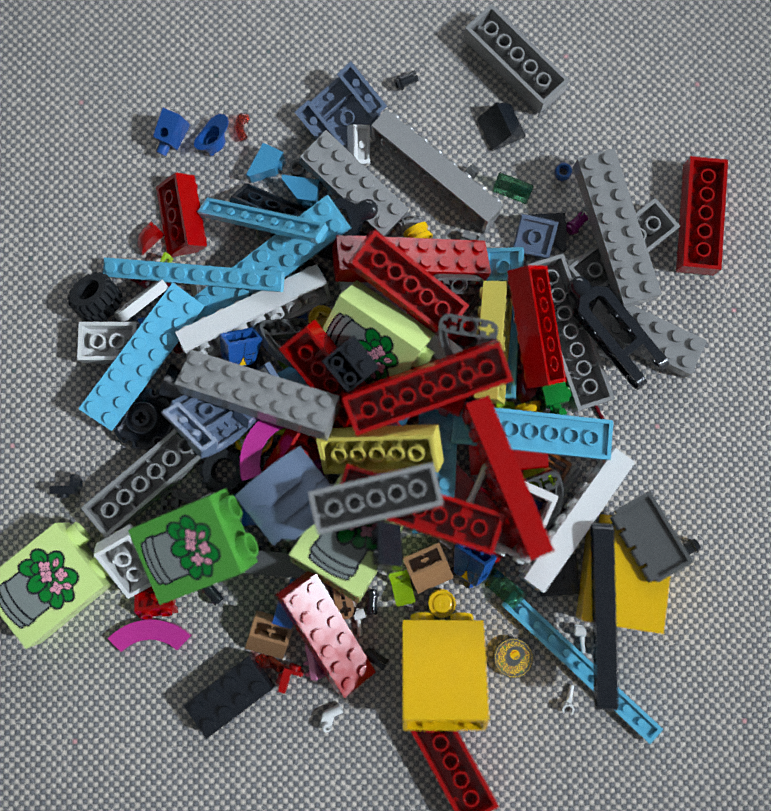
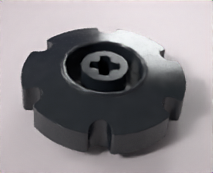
M144 388L113 429L118 439L125 444L132 442V447L136 449L153 448L159 439L165 438L174 428V425L162 414V411L171 407L169 399L160 397L159 394L155 396L153 389ZM144 416L147 417L146 419L143 420V422L140 421V419L143 418Z

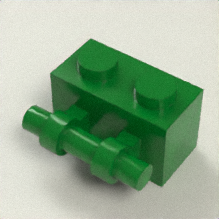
M565 382L542 386L536 392L537 400H541V411L549 409L550 414L567 415V411L562 406L570 401L571 391Z

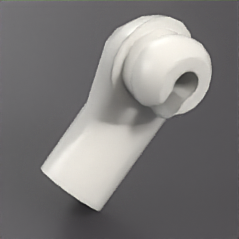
M340 703L323 711L320 719V728L323 732H330L334 717L343 713Z

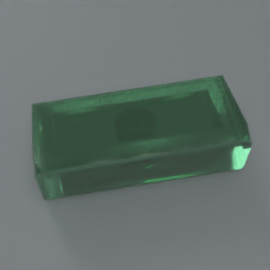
M500 172L495 181L493 192L526 204L534 186Z
M497 568L492 570L485 583L492 592L513 610L527 596L523 590Z

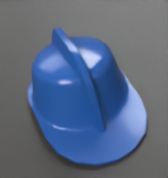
M225 114L213 116L195 138L194 147L197 150H205L210 156L223 149L226 143L224 133L229 124L228 117Z

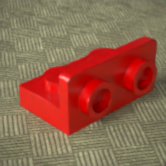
M148 587L134 595V612L140 619L150 620L155 616L168 617L173 613H178L176 599L160 605L152 587Z

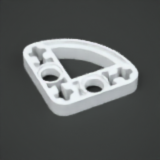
M163 279L159 280L116 310L114 317L119 322H125L169 288Z

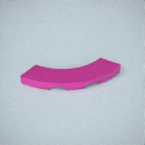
M261 419L252 427L245 438L239 459L242 481L255 478L261 474L260 457L265 443L273 434L285 427Z
M150 619L125 625L107 639L120 652H123L130 645L143 640L161 641L179 650L192 634L173 622Z

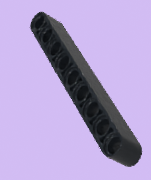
M592 523L590 537L595 710L618 711L614 526L612 523Z

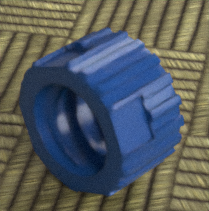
M560 163L554 171V176L562 182L568 180L572 174L571 166L567 163ZM560 169H565L567 174L561 175L559 173Z

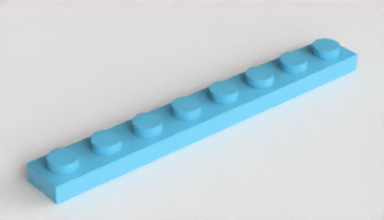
M208 197L198 210L201 217L319 244L328 230L324 222Z

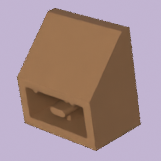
M439 542L402 557L418 594L454 578Z
M256 610L245 649L283 659L294 626L292 629L272 624L274 615Z

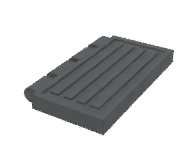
M651 491L645 492L614 510L615 515L611 516L610 520L616 530L624 527L625 530L619 533L627 548L635 546V549L631 550L630 554L637 566L646 564L640 571L648 583L653 580L658 583L694 563Z

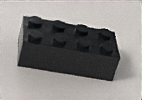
M251 653L192 697L183 706L207 739L270 692L275 684L254 654Z

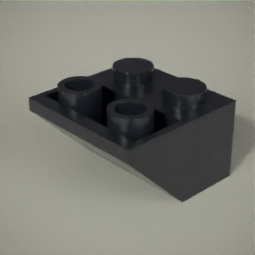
M354 335L349 336L322 360L347 393L379 368Z
M377 521L376 528H372L371 543L375 545L372 553V566L376 565V571H401L403 567L401 525Z

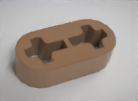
M333 589L335 606L340 612V609L343 608L344 601H346V606L351 608L348 611V615L340 612L343 619L351 618L354 613L353 600L346 596L342 599L341 593H337Z

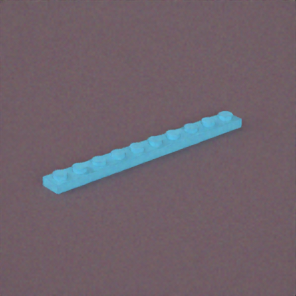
M104 257L103 274L113 278L148 281L163 279L164 282L276 292H283L285 272L106 257Z
M513 590L501 605L594 691L593 663ZM618 687V711L615 712L651 744L662 732L663 728Z

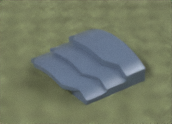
M351 61L337 73L338 77L311 102L307 100L295 111V114L316 139L327 130L346 149L347 126L370 125L371 136V125L387 108V105Z
M187 395L173 400L171 407L162 411V414L175 426V429L188 441V445L201 458L211 456L225 449L246 434L260 420Z
M299 446L264 470L235 497L274 546L281 539L296 540L315 524L308 492L331 487V485Z

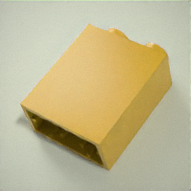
M599 514L598 523H612L610 520L611 515ZM614 527L617 627L664 634L670 576L658 583L655 580L648 583L640 571L646 564L637 566L630 554V551L635 549V546L627 548L619 535L625 529L616 530ZM589 528L585 537L576 617L583 622L592 623L591 537Z
M427 612L414 613L410 616V620H403V731H486L490 720L484 620H474L472 614L465 612L451 614L450 620H434V615Z

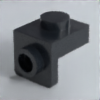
M70 474V486H50V494H57V498H69V494H80V490L83 487L80 475Z

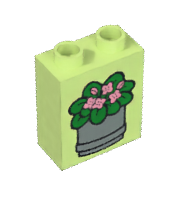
M358 280L339 296L323 327V330L336 346L340 345L349 336L354 335L377 363L379 368L365 379L367 384L427 364L435 354L434 351L427 347L435 335L434 332Z
M342 473L336 481V483L334 484V486L340 485L343 476ZM377 522L323 535L317 534L314 524L302 534L289 554L290 561L304 571L316 574L320 581L359 604L378 572L376 571V565L372 566V553L375 545L371 543L372 528H376Z
M69 522L54 523L0 567V616L25 649L44 642L115 584L114 580L86 545L91 540V537L87 530L78 522H74L72 525Z

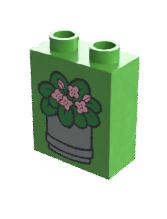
M227 488L150 519L128 530L160 605L242 574L258 562L256 558L258 555L257 542L250 533L246 534L240 520L242 517L240 502L235 496L229 495Z

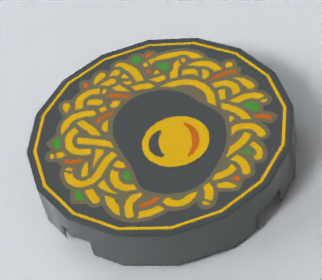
M509 637L502 640L496 646L494 663L502 675L509 678H519L526 675L531 669L533 653L530 646L524 640Z

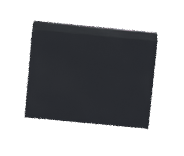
M495 103L477 118L492 151L526 138L511 104Z

